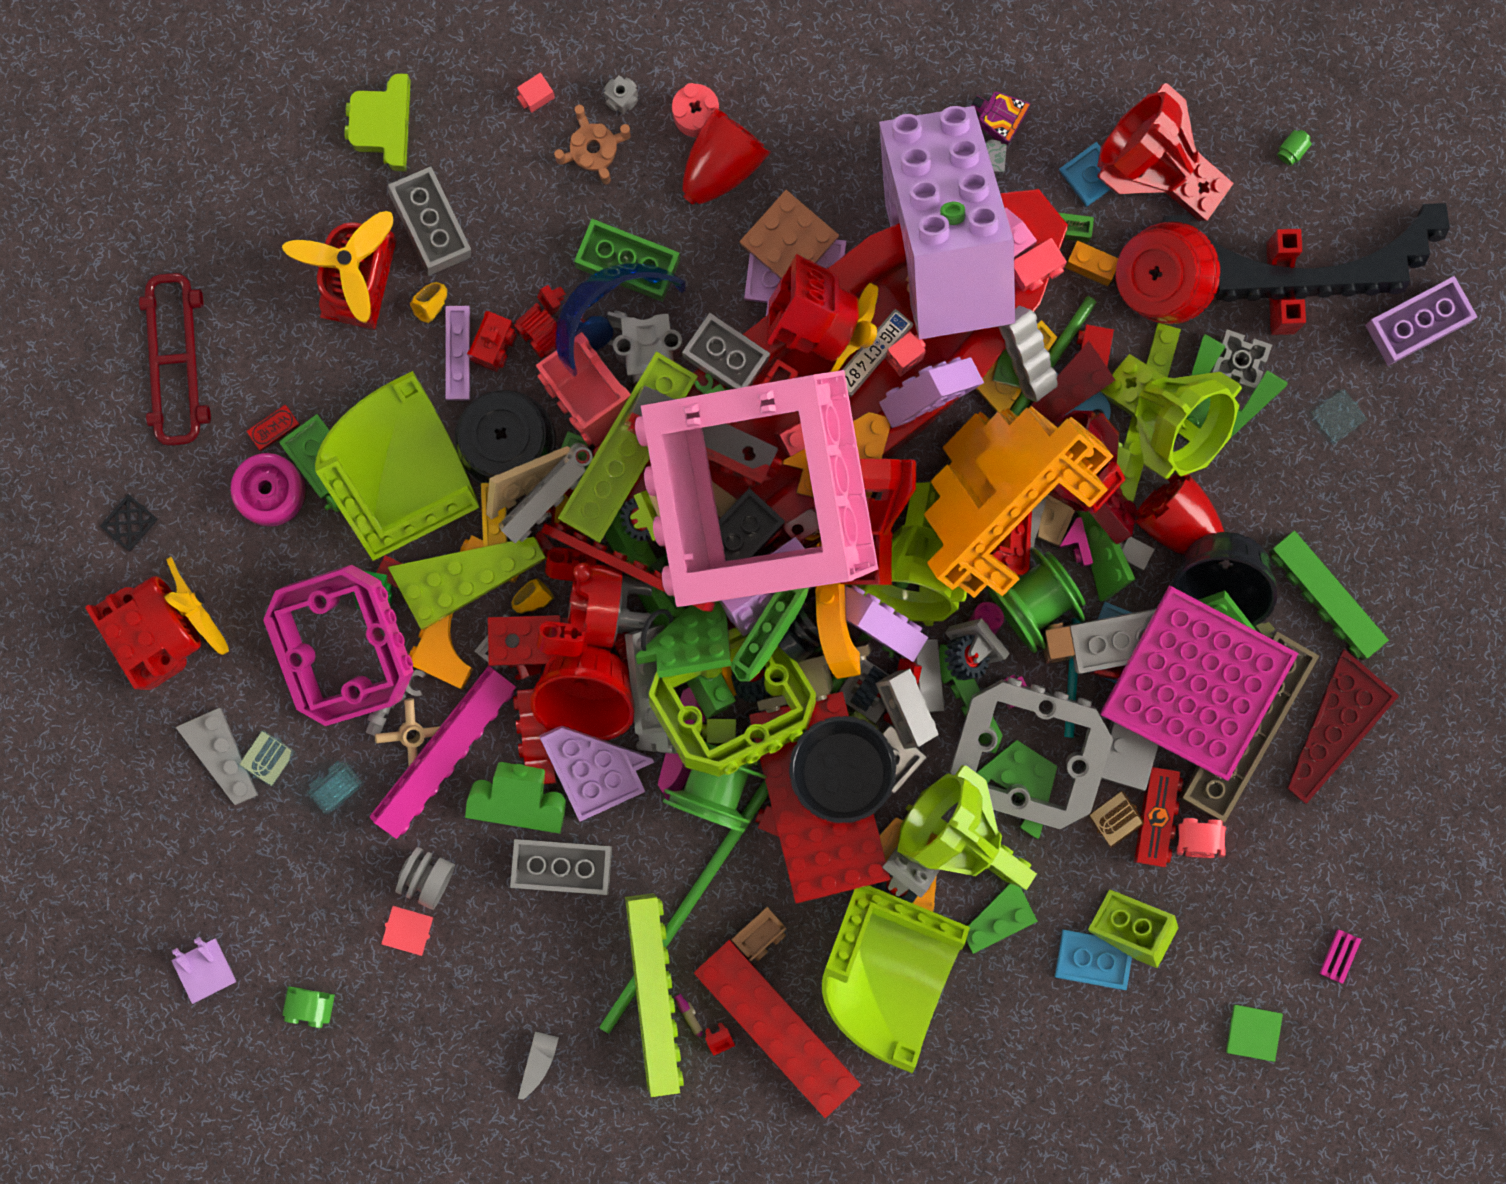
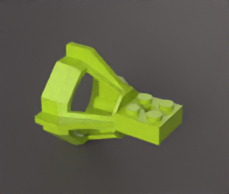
M1129 354L1112 374L1115 381L1100 391L1107 400L1137 419L1145 466L1164 479H1168L1173 472L1179 476H1184L1206 468L1224 447L1232 435L1239 409V404L1235 397L1242 387L1238 382L1222 372L1169 378ZM1210 397L1209 411L1200 429L1186 418L1198 404ZM1177 434H1180L1189 441L1183 448L1173 452Z
M931 482L916 483V490L909 501L905 525L901 526L893 534L892 582L919 585V592L901 589L893 585H860L859 587L865 591L864 596L870 593L880 599V603L887 604L895 609L894 612L907 617L908 621H922L926 626H933L934 621H944L958 610L959 602L965 601L967 592L959 586L952 590L938 580L927 564L944 546L924 516V513L940 498Z
M961 765L955 775L947 773L925 789L913 806L908 804L905 810L909 813L901 823L897 852L911 862L928 869H939L977 876L985 869H988L1003 881L1025 890L1028 889L1037 873L1030 869L1031 864L1020 857L1016 858L1013 856L1014 852L1001 844L1002 835L997 829L987 781L968 766ZM959 802L949 823L941 819L954 804ZM931 833L937 835L938 837L927 846Z

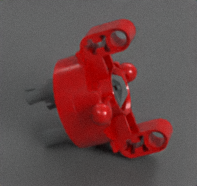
M561 547L551 548L546 558V575L553 579L573 581L568 611V624L552 621L542 623L539 627L537 648L542 653L576 657L582 652H586L587 646L612 649L617 634L631 633L643 629L651 615L650 613L629 611L627 609V595L632 593L651 597L653 586L641 580L632 579L630 576H624L622 571L612 566L596 564V558L593 557L592 559V556L579 550Z

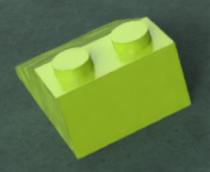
M1109 889L1088 931L1132 958L1158 968L1178 930V924L1175 915Z

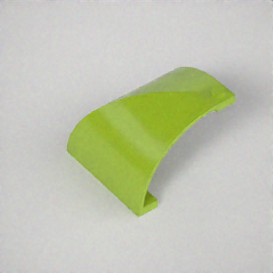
M413 371L380 387L359 401L332 427L318 450L315 471L373 561L480 508L471 482L455 447Z
M872 886L854 889L822 979L824 1003L833 1021L851 1041L867 1053L888 1064L913 1073L936 1005L955 959L965 945L970 927Z

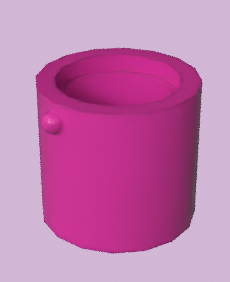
M983 602L976 607L968 622L982 618L996 635L1004 622V613L996 604Z

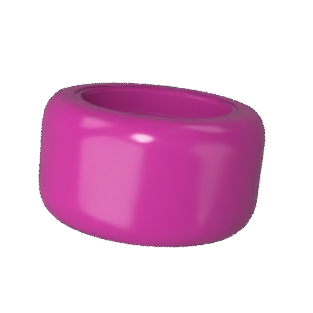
M261 453L249 457L238 466L232 477L231 497L235 507L245 518L261 526H278L290 521L298 514L305 500L306 488L302 474L294 464L277 454ZM266 483H271L272 490L270 493L262 494V487Z

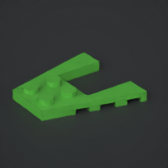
M1204 334L1192 375L1210 373L1225 349V345ZM1267 370L1243 409H1238L1231 437L1287 386L1288 382ZM1210 397L1198 404L1186 418L1200 429L1209 411Z

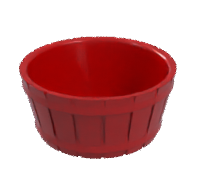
M1163 222L1144 229L1124 246L1116 265L1117 287L1126 304L1146 319L1162 324L1184 323L1201 314L1212 302L1220 281V263L1213 244L1197 228L1181 222ZM1158 266L1160 267L1159 271L1162 272V277H1157L1156 280H1153L1150 270H1154Z
M587 646L586 652H582L576 657L553 655L546 663L544 672L534 687L530 699L531 711L534 713L533 715L536 720L549 731L562 725L602 740L614 739L620 736V734L625 733L634 720L635 704L630 685L629 669L615 654L593 646Z

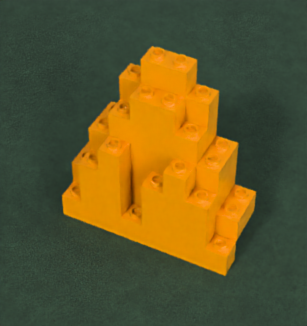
M1032 406L1026 408L1019 416L1008 408L1005 411H998L991 419L981 411L978 414L975 413L942 447L952 460V463L950 465L947 464L930 481L940 495V498L924 513V516L944 546L927 564L936 578L952 590L959 586L975 598L988 585L1003 596L1020 578L990 553L1058 483L1063 485L1087 506L1091 507L1108 490L1096 474L1114 456L1098 438L1072 417L1066 419L1057 428Z

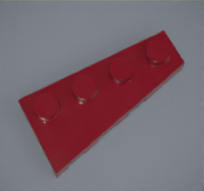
M1088 341L1057 375V387L1039 401H1034L1030 406L1053 423L1059 414L1068 413L1114 382L1115 378L1090 341Z

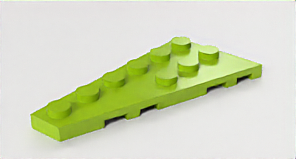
M530 537L526 538L523 542L520 540L516 543L510 541L390 566L388 568L420 629L424 630L544 561L546 556L537 539Z

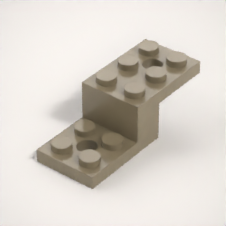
M871 639L853 643L860 653V661L867 659L866 656H869L873 649ZM819 651L812 653L802 662H797L816 692V701L826 699L827 695L834 688L824 653ZM765 695L763 696L764 700L759 699L757 701L759 711L766 709L767 713L778 711L781 706L788 704L783 695H771L770 697Z

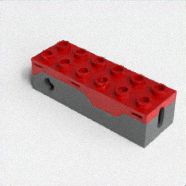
M644 385L640 389L624 423L629 426L628 431L636 434L635 422L637 417L642 416L641 405L675 399ZM728 424L702 427L709 466L712 465L717 468V473L726 477L736 476L739 478L738 482L750 488L751 486L754 487L762 484L763 481L776 478L782 466V460L775 457L778 450L777 447ZM743 449H746L747 455L750 456L748 461L744 459Z

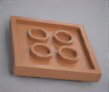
M785 190L739 243L776 276L782 279L796 254L817 263L839 238V234L790 192Z

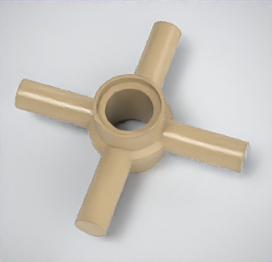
M412 698L404 699L406 722L400 726L398 731L375 734L376 743L400 741L408 749L409 766L417 757V747L423 743L424 738L432 737L440 728V726L422 728L420 724L415 722L414 699ZM410 730H416V736L413 739H406V735Z

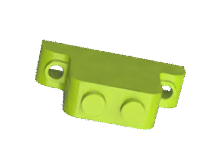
M394 74L387 81V91L354 92L351 95L350 103H346V116L349 117V125L345 126V140H349L356 151L382 152L384 164H388L394 171L406 172L411 83L408 74Z

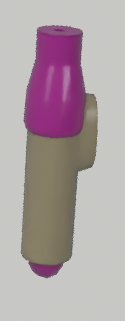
M681 993L676 995L674 998L680 1012L683 1014L694 1035L701 1037L703 1030L695 1017L696 1012L693 1006L682 997Z

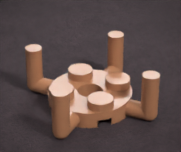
M577 105L575 113L580 128L571 136L570 152L564 154L560 149L555 151L556 162L559 165H563L574 160L578 166L586 170L598 171L602 183L609 184L611 178L607 167L615 158L617 144L630 139V127L624 124L620 128L621 132L613 135L603 124H589L584 107ZM597 142L600 145L599 151L597 153L588 152L587 146L589 143Z

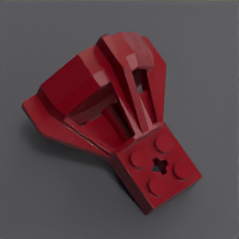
M1073 410L1067 415L1064 413L1059 414L1056 421L1052 423L1057 428L1066 419L1072 417L1098 438L1114 456L1096 474L1097 477L1111 461L1117 463L1119 432L1103 413L1095 415L1093 411ZM1060 483L1048 493V495L1070 506L1075 511H1088L1116 545L1133 534L1137 509L1135 504L1131 500H1127L1123 495L1120 486L1096 513L1089 511L1084 502Z

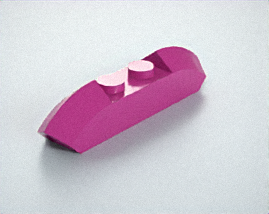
M690 687L683 690L680 698L683 706L697 707L702 713V722H704L705 715ZM689 719L686 720L685 723L694 724L695 721ZM666 753L660 773L658 786L666 799H669L670 795L665 793L664 789L681 790L691 772V769L683 766L684 764L678 753Z

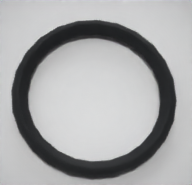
M659 609L653 612L647 619L641 633L642 651H646V635L650 624L656 616L665 614L669 619V624L674 621L671 612L667 609Z

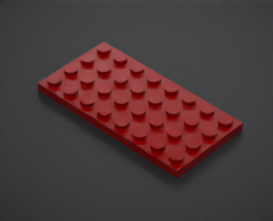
M843 691L827 695V698L824 700L816 701L807 731L815 723L825 721L827 718L849 716ZM789 705L780 707V710L767 713L762 711L749 715L751 725H763L792 710ZM755 738L756 743L763 741L760 738ZM789 742L783 745L777 752H768L760 757L763 773L767 776L765 782L796 904L890 880L889 873L882 868L886 860L874 813L856 822L834 823L821 819L812 814L810 810H807L798 800V796L795 795L789 774L790 758L797 742Z

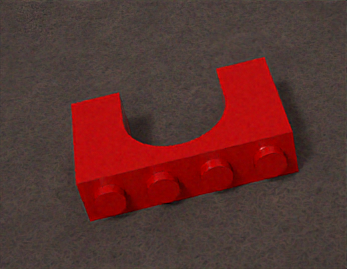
M1301 229L1276 230L1266 242L1267 264L1295 268L1296 259L1302 253ZM1284 297L1279 300H1273L1269 298L1271 335L1295 334L1306 323L1305 299L1296 300L1295 297Z

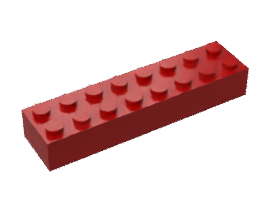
M730 939L694 971L697 978L824 1118L830 1115L861 1086L852 1073Z

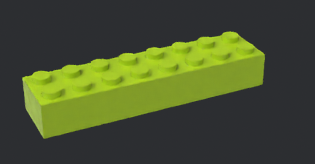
M654 893L625 897L647 1090L651 1097L680 1093L679 1086H684L682 1071H680V1067L677 1068V1062L681 1061L680 1049L677 1043H674V1037H678L677 1024L674 1019H671V1013H675L674 999L668 994V989L672 988L671 974L665 968V964H669L668 949L663 947L662 940H666L665 925H663V922L660 923L659 917L664 915L663 904Z

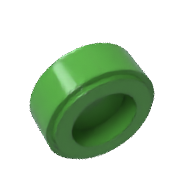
M947 202L941 207L940 215L947 218L949 225H957L965 220V207L959 202Z

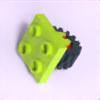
M645 490L634 495V498L625 503V506L621 509L624 513L620 514V518L625 519L621 523L622 526H627L626 533L632 532L631 538L637 537L638 541H646L652 538L654 541L656 539L653 532V521L657 514L649 494Z

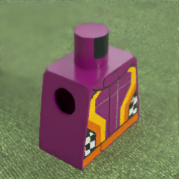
M994 92L989 101L977 95L971 106H975V110L981 113L979 118L980 127L995 140L1000 141L1001 144H1007V148L1028 112L1030 103L1000 92Z

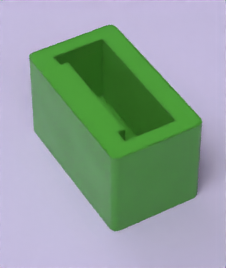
M1059 213L1068 224L1064 237L1065 240L1089 242L1092 237L1093 217Z

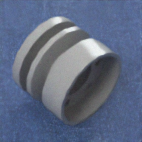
M416 847L400 871L395 892L402 895L409 886L406 898L411 899L419 891L421 893L418 903L434 910L450 881L455 864L439 858L434 866L430 865L432 853L427 852L423 860H421L424 849Z

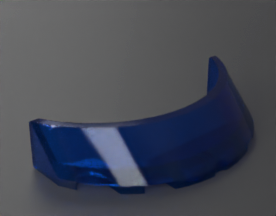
M640 263L620 264L591 275L587 281L581 283L572 292L560 313L556 329V346L559 360L573 377L578 374L574 360V339L579 322L590 306L620 283L636 278H644L651 283L668 280L683 293L686 291L685 281L663 268Z

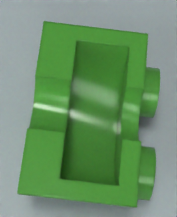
M288 986L282 1014L285 1016L284 1021L298 1024L299 1020L308 1021V1026L322 1028L323 1023L330 1022L335 994Z

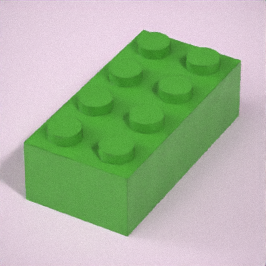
M591 219L574 263L577 269L663 302L680 262V253Z

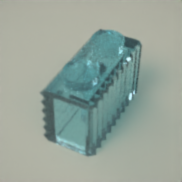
M337 761L328 769L329 774L323 779L318 777L309 785L311 789L307 792L308 795L325 815H329L365 784L345 761L342 763Z

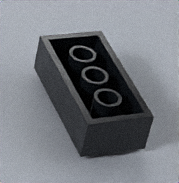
M750 488L719 519L726 561L755 557L785 525V521Z

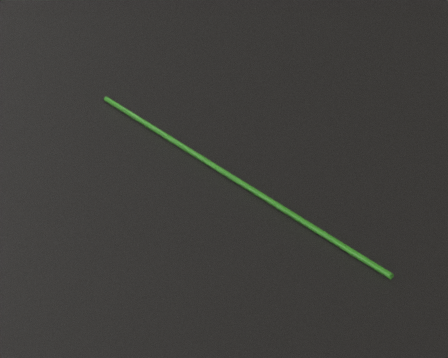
M1089 296L1085 298L1049 352L1052 368L1097 303L1093 298ZM1022 393L1011 411L1019 416L1027 408L1031 400ZM896 582L894 584L895 587L906 589L909 585L906 582ZM862 632L856 642L872 640L873 638ZM833 676L834 688L830 694L837 693L847 677L837 679ZM765 779L741 814L742 817L750 821L769 795ZM743 822L741 827L746 829L749 824ZM734 829L730 830L666 926V940H662L663 947L667 948L743 832ZM634 976L599 1026L600 1029L608 1034L636 994Z

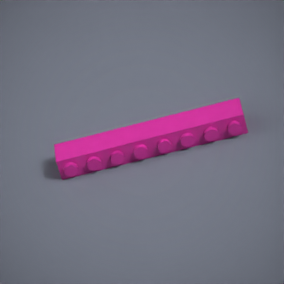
M488 665L369 816L371 820L396 839L399 835H403L408 830L409 823L414 816H418L423 811L424 804L428 798L433 797L438 792L439 785L443 779L448 778L453 773L454 765L459 759H463L467 755L469 746L474 740H478L482 736L487 723L497 717L498 709L504 702H508L512 698L513 690L516 686Z

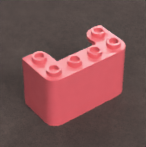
M581 332L536 364L540 372L537 377L551 398L557 397L559 399L556 404L564 414L569 412L571 415L569 421L580 432L588 446L593 444L597 447L605 439L631 394L618 382Z

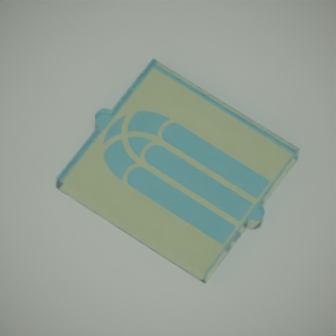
M1342 389L1311 412L1312 416L1321 426L1320 430L1324 431L1334 444L1368 420L1359 409L1358 402H1354L1345 389Z
M262 730L239 763V766L252 773L253 778L258 777L268 785L273 786L295 754V751L283 744L280 738L276 739Z

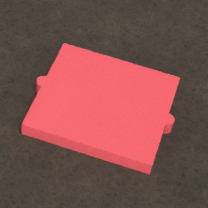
M393 906L389 920L385 923L386 930L382 945L422 956L426 941L430 938L429 931L434 917Z

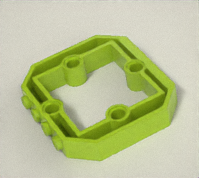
M736 627L729 630L731 660L734 659L749 635L748 633L743 637ZM779 645L765 664L764 687L770 695H783L792 711L763 725L753 724L746 729L745 734L712 750L708 749L700 735L702 731L701 711L695 706L684 707L673 688L701 674L706 678L717 677L722 672V668L659 678L656 671L649 691V705L686 768L718 777L724 774L729 775L746 763L752 764L758 761L762 755L768 752L775 753L783 745L789 742H797L808 729L816 704V692L799 664L790 658ZM780 678L782 681L774 682L771 679ZM690 719L694 720L695 723L686 724L685 721ZM753 738H760L763 741L755 743L751 740Z

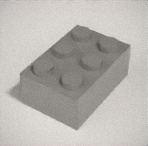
M711 313L708 314L682 352L685 360L706 374H710L713 379L730 390L751 386L770 359L769 352Z

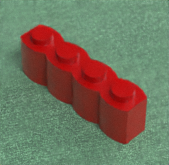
M534 689L517 690V696H513L514 709L519 710L520 720H516L517 734L522 735V743L518 744L519 757L524 758L525 766L545 770L544 785L557 783L556 771L540 739V735L549 730L536 720L530 708V699Z

